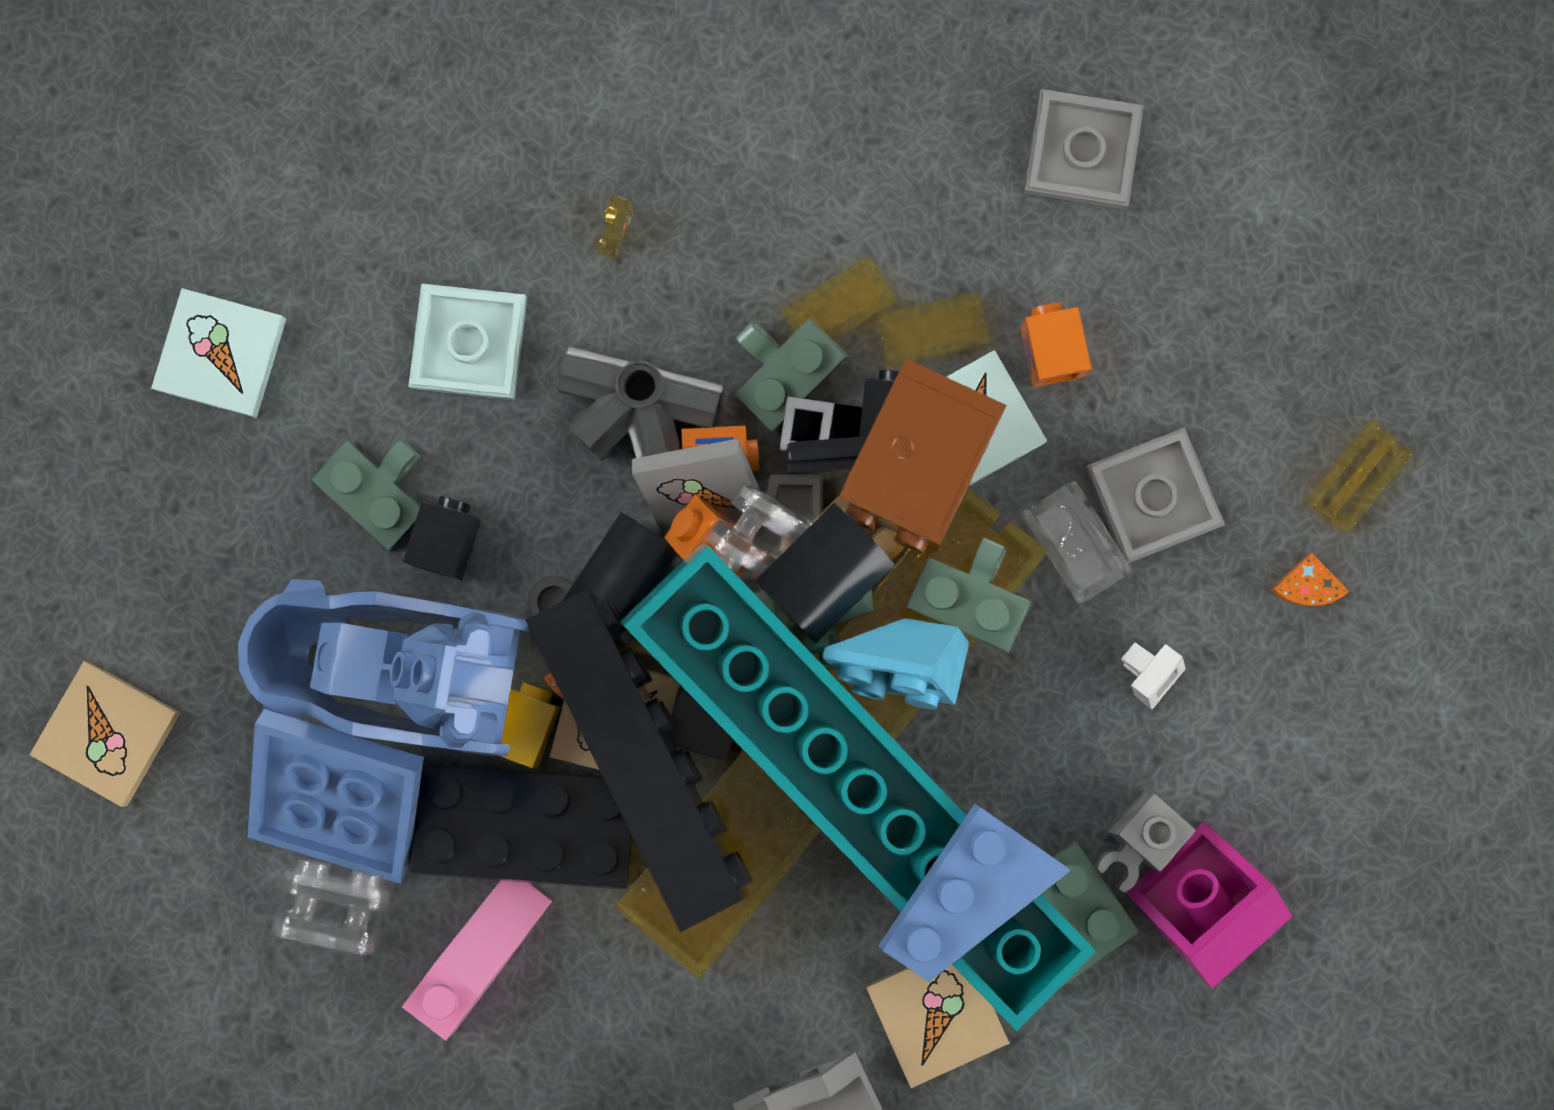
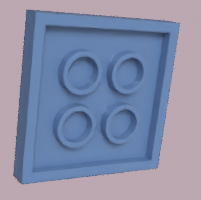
M263 709L255 722L247 838L401 884L409 866L424 757Z

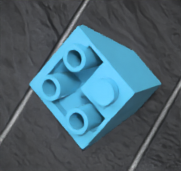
M904 618L825 647L823 659L838 673L837 678L848 683L852 687L851 692L858 696L883 700L885 693L905 696L904 702L909 705L933 710L937 709L938 702L950 705L956 704L969 641L959 627Z

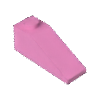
M500 881L437 959L402 1008L446 1041L458 1029L553 900L531 883Z

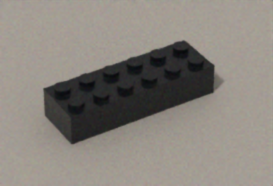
M585 589L525 621L679 931L682 932L750 896L745 885L753 882V878L740 852L736 851L729 854L720 834L728 831V828L713 800L703 802L695 786L696 783L703 779L688 750L680 749L677 751L670 737V734L678 730L665 703L663 701L659 702L657 697L651 699L645 685L652 682L653 679L639 652H634L632 647L626 649L620 636L627 633L628 630L620 623L622 617L614 603L610 604L607 597L599 599L588 589Z

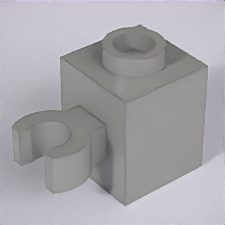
M1142 792L1108 831L1122 845L1118 850H1110L1101 854L1095 862L1094 869L1099 873H1103L1111 863L1120 862L1124 867L1125 873L1115 887L1124 893L1136 884L1139 876L1138 866L1141 863L1150 869L1161 872L1196 830L1155 793Z

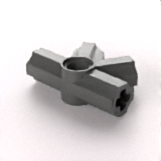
M569 346L564 356L558 384V392L595 401L568 429L601 462L628 435H630L636 458L681 450L674 422L697 428L714 427L724 390L723 385L657 369L646 361L630 362ZM639 377H647L655 383L653 395L643 401H635L627 395L629 384Z

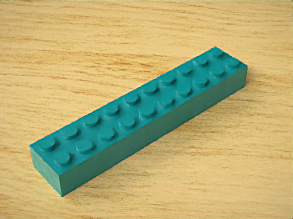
M700 544L620 623L901 912L966 817V814L708 545ZM1041 894L952 965L1018 1031L1096 950Z

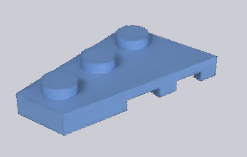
M974 804L878 946L889 956L930 982L1069 873L1071 869L980 806Z

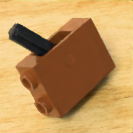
M905 359L868 436L790 442L787 444L786 449L787 467L791 474L851 470L838 497V505L847 509L845 513L859 526L866 529L874 530L876 524H879L896 532L894 541L912 551L924 554L928 547L937 552L1007 405L909 359Z

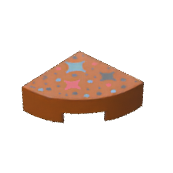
M1313 553L1307 554L1270 589L1280 599L1301 606L1329 604L1342 598L1349 592Z

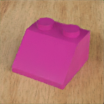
M1202 822L1161 872L1149 869L1125 894L1179 956L1212 989L1293 916L1274 885L1207 823Z

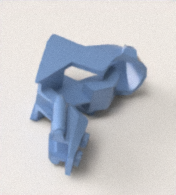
M292 579L283 593L264 601L249 616L238 641L239 672L249 692L256 700L263 704L264 709L299 720L306 715L332 729L351 736L487 756H507L510 745L501 744L520 630L530 632V629L525 619L515 615L377 591L325 596V589L320 580ZM354 617L379 622L412 621L430 626L408 637V634L345 624V622ZM318 642L314 667L312 668L308 662L310 647ZM332 695L394 705L397 703L411 719L391 717L366 707L338 703Z

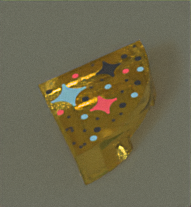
M617 195L610 198L603 217L608 223L602 237L597 240L599 255L614 261L616 260L635 214L630 200Z

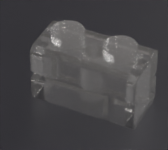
M1075 480L1022 512L1021 515L1080 605L1124 578L1133 569L1093 507L1086 506L1087 498Z

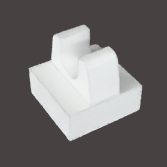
M1134 643L1121 658L1124 662L1123 666L1137 677L1131 685L1134 695L1151 710L1185 671L1183 657L1166 644L1154 656L1137 643Z

